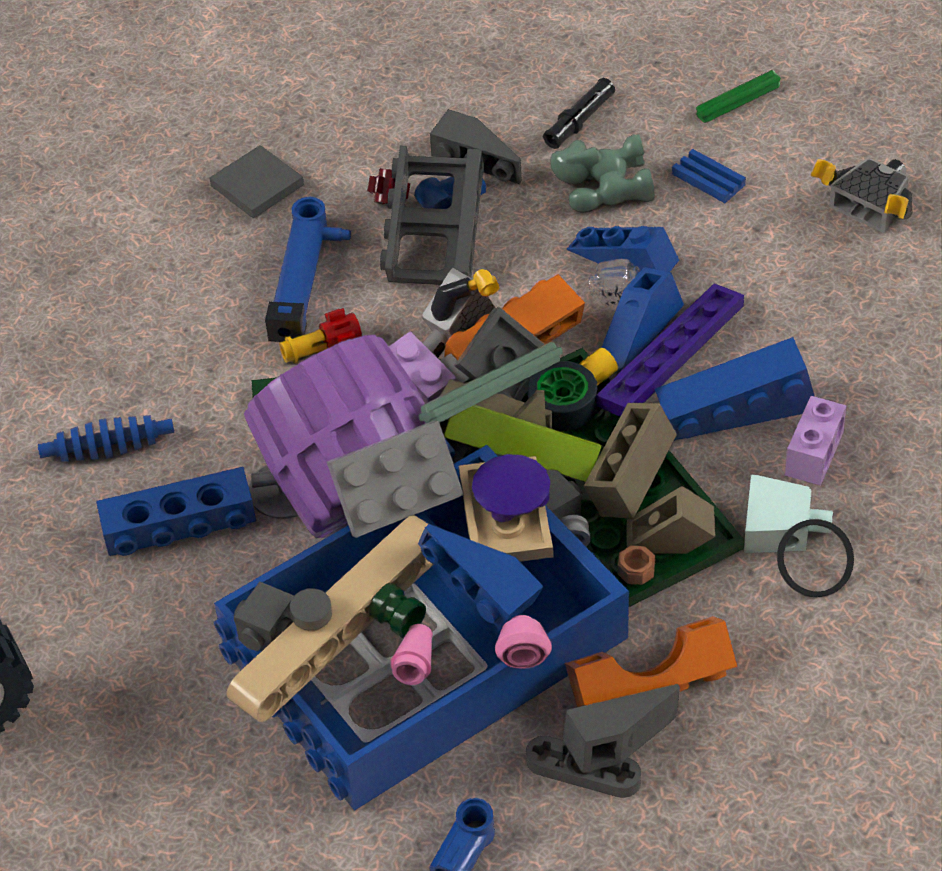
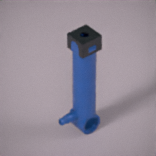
M315 197L298 199L292 206L293 221L274 301H269L265 317L268 341L283 342L287 336L293 339L305 335L307 327L306 313L322 241L351 239V231L349 229L327 226L325 204L322 200Z

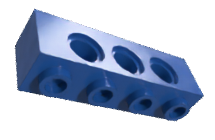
M244 467L96 501L109 556L117 554L126 556L138 549L151 546L164 547L176 540L189 537L202 538L214 531L226 528L240 529L248 523L256 522L253 500Z

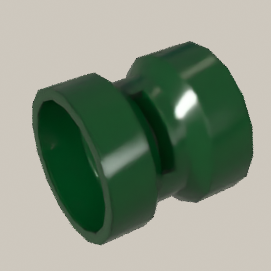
M393 583L384 585L373 597L369 607L370 617L380 624L388 623L391 631L401 638L405 637L410 626L421 624L426 613V606L415 597L407 598L404 591Z

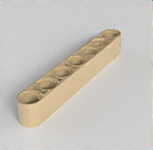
M412 515L399 524L326 592L332 606V617L328 624L317 630H303L293 622L232 679L227 689V698L258 722H264L271 718L374 621L369 616V607L373 597L384 585L393 583L405 592L433 565L424 557L421 547L418 545L423 530L428 523Z

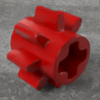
M344 308L325 313L326 322L319 324V329L325 337L323 342L327 344V349L343 341L362 337L361 327L356 315L353 312L345 314Z

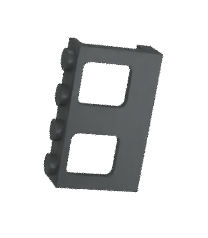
M400 145L399 157L392 160V178L396 179L395 188H389L388 208L392 209L391 219H385L384 239H388L387 250H382L380 255V269L386 271L388 282L441 285L452 268L472 279L484 169L481 149H468L467 158L409 156L407 146ZM414 174L453 177L454 187L451 206L448 209L407 207L405 200L408 178ZM405 235L445 237L447 239L444 268L438 271L399 268L398 258L401 238Z

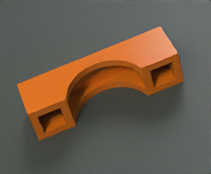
M714 616L676 628L675 641L670 653L660 664L649 670L640 672L624 670L612 656L604 652L565 663L577 707L675 684L679 685L681 692L690 687L689 682L701 678L705 682L718 680L727 675L726 670L738 667L726 622Z

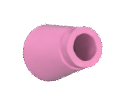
M414 624L410 626L391 659L392 673L403 684H420L431 673L433 633L426 625Z

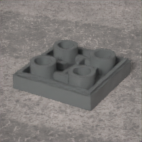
M261 145L209 177L211 187L252 218H255L304 185L302 175Z

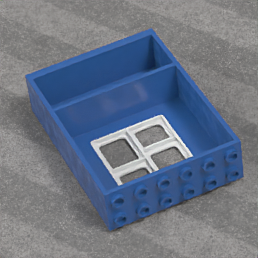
M488 445L454 463L459 482L460 465L484 463L494 457H498ZM463 496L415 514V516L428 524L469 539ZM546 505L545 508L553 545V557L520 561L543 585L536 601L520 614L537 620L551 641L552 650L541 664L531 668L519 669L510 667L502 662L495 653V645L501 630L494 623L484 620L479 614L476 604L466 594L459 593L451 585L448 575L438 565L433 564L404 594L407 598L415 597L426 606V614L437 625V628L432 632V650L445 642L453 643L474 666L475 669L471 674L445 690L435 689L425 678L420 684L411 685L423 700L418 707L382 728L365 729L359 727L352 721L349 715V707L352 701L362 692L393 674L391 668L393 656L383 657L361 632L350 644L369 665L367 672L348 683L333 686L322 683L314 676L272 716L273 718L278 716L284 723V731L294 745L300 743L303 746L311 767L316 772L322 770L328 777V785L335 797L340 801L345 798L354 811L566 678L568 673L565 663L599 652L605 653L628 639L629 591ZM405 519L359 537H353L349 525L216 601L214 605L217 620L214 621V626L222 638L219 649L227 663L230 665L235 663L241 671L262 652L261 650H251L239 641L234 622V613L238 604L242 600H247L259 581L294 596L305 589H319L326 593Z

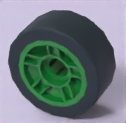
M559 361L532 375L528 382V399L536 390H544L545 409L552 411L553 430L570 431L580 428L592 420L597 411V381L592 372L583 365L570 361Z

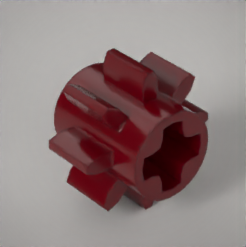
M380 168L377 177L369 176L367 192L375 194V203L388 204L389 188H395L396 179L392 178V170ZM411 183L407 184L406 199H408Z

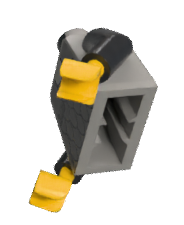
M818 159L810 176L821 179L822 184L826 186H831L830 208L884 234L895 217L904 220L911 217L913 213L912 193L907 189L909 179L905 175L906 167L901 161L893 159L887 165H884L873 159H865L857 166L839 171L835 170V165L826 160Z
M454 268L450 270L422 316L432 331L423 344L437 358L443 353L447 340L454 333L468 330L482 316L490 314L495 308L488 296L495 294L500 288L496 277L484 269L475 272L473 279Z

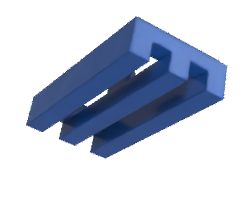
M694 149L689 151L688 157L684 156L680 159V165L676 163L672 166V175L723 203L730 200L746 185V177Z

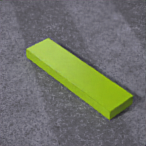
M473 405L450 417L444 434L446 438L474 447L482 448L488 445L494 453L500 455L536 456L537 462L545 469L558 470L563 475L585 482L597 461L601 449L600 444L477 405Z

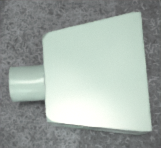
M751 475L744 552H777L782 537L792 526L809 519H821L832 523L833 511L810 509L811 489L808 486L759 475ZM818 525L802 527L790 537L785 551H806L808 531L831 533V530Z

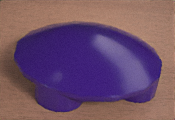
M506 454L494 457L482 464L473 476L472 491L475 500L485 510L491 512L492 518L499 522H508L515 516L527 514L538 507H543L549 502L550 479L546 469L536 460L524 455Z

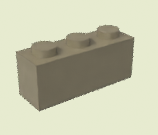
M627 403L587 478L584 488L601 517H635L677 435L660 403Z

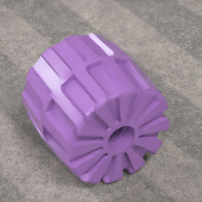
M364 335L343 341L303 360L275 378L255 395L248 403V408L244 412L247 424L270 472L308 531L316 538L328 537L348 525L327 461L426 424L425 421H420L418 416L422 413L421 406L425 403L416 386L386 342L381 337H376L375 335Z

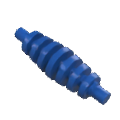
M151 415L143 416L144 424L138 425L136 416L128 417L130 427L124 428L122 418L115 417V429L109 430L107 419H99V433H95L92 422L85 424L86 435L80 436L78 426L70 429L71 438L66 439L64 431L56 433L57 439H54V441L38 444L40 458L57 455V457H61L62 462L70 461L69 453L74 452L76 460L82 461L84 460L83 450L89 449L91 459L97 460L99 459L98 447H104L106 459L114 458L112 445L118 444L121 455L128 453L126 442L133 441L135 450L142 448L141 439L147 438L149 446L156 444L155 438H159L160 435L175 433L172 419L155 421L151 419Z

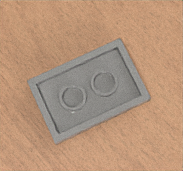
M431 421L327 461L353 537L362 536L464 495L439 421Z

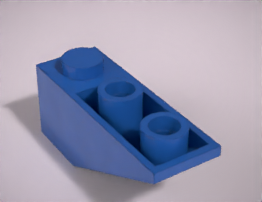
M586 227L577 233L575 240L567 248L572 253L633 279L644 267L670 272L679 261L664 227Z
M644 267L623 290L601 347L609 351L618 365L617 372H621L651 344L655 337L684 306L671 272Z
M428 524L423 530L418 545L421 547L424 557L430 563L438 565L448 575L451 585L459 593L466 594L476 604L479 614L487 622L494 623L501 630L506 622L515 616H519L536 601L543 585L516 557Z

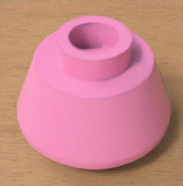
M526 615L515 616L506 622L495 645L497 657L506 665L519 669L531 668L541 664L552 650L551 641L542 625L537 620Z

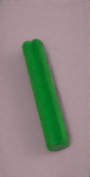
M770 70L696 107V115L702 122L707 123L779 88L781 78L774 70Z

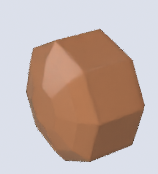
M630 545L619 553L618 575L627 584L643 585L654 577L655 555L645 546Z

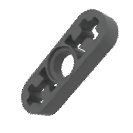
M538 736L532 739L526 747L527 766L536 775L620 798L630 797L640 789L641 768L631 758L625 759L621 764L607 767V772L604 771V779H601L602 768L584 775L578 774L572 769L576 761L562 739L551 736ZM544 750L551 751V757H547L545 761L538 760V755H542ZM563 754H565V767L561 768L560 761L563 762ZM622 771L629 773V778H626L623 783L616 782V776H620Z

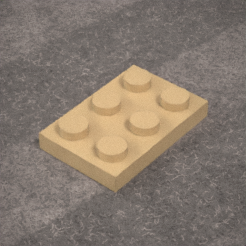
M536 456L529 457L536 460ZM484 463L459 466V477L464 493L463 502L470 540L514 556L519 561L553 557V545L545 506L538 507L530 513L515 516L508 522L496 521L492 518L491 512L485 510L475 500L472 491L473 476Z

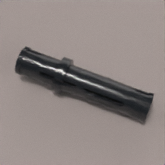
M600 78L570 109H565L558 115V121L543 134L545 143L553 149H558L572 133L577 134L582 129L583 123L615 93L614 84L607 78Z

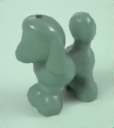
M640 135L627 137L623 147L616 150H598L595 147L587 149L583 141L575 140L568 148L556 151L551 155V168L559 180L573 185L592 180L600 183V187L596 190L578 188L570 193L569 205L577 212H590L603 203L606 205H616L626 200L649 202L655 199L650 169H641L634 175L633 179L624 178L627 168L641 167L645 164L642 156L644 155V149Z

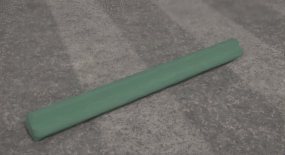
M549 342L422 405V413L418 415L420 421H425V423L431 421H439L440 423L559 362L563 350L561 347H557L554 342Z

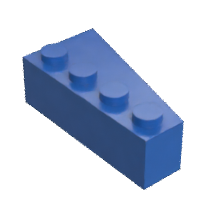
M793 337L655 388L660 405L677 434L674 441L803 414L810 396L815 397L806 365Z

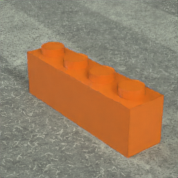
M557 274L547 281H539L532 287L531 291L520 298H511L502 309L541 342L547 344L581 323L585 302ZM489 314L482 316L468 330L454 333L446 342L444 357L451 353L458 360Z

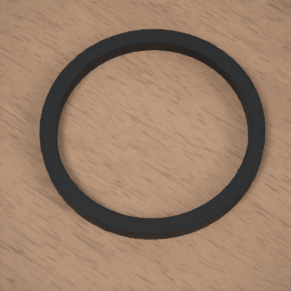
M809 519L795 524L784 534L778 546L777 563L781 576L793 590L809 597H823L837 592L847 583L853 571L854 552L848 537L839 527L825 520ZM818 525L828 528L840 538L845 547L847 565L844 575L835 586L828 590L811 591L804 589L795 583L787 572L784 562L785 547L790 537L802 527Z

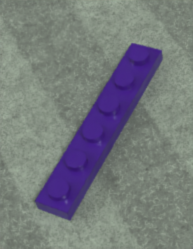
M714 283L596 395V406L621 417L627 403H645L655 393V388L661 387L744 306V295Z

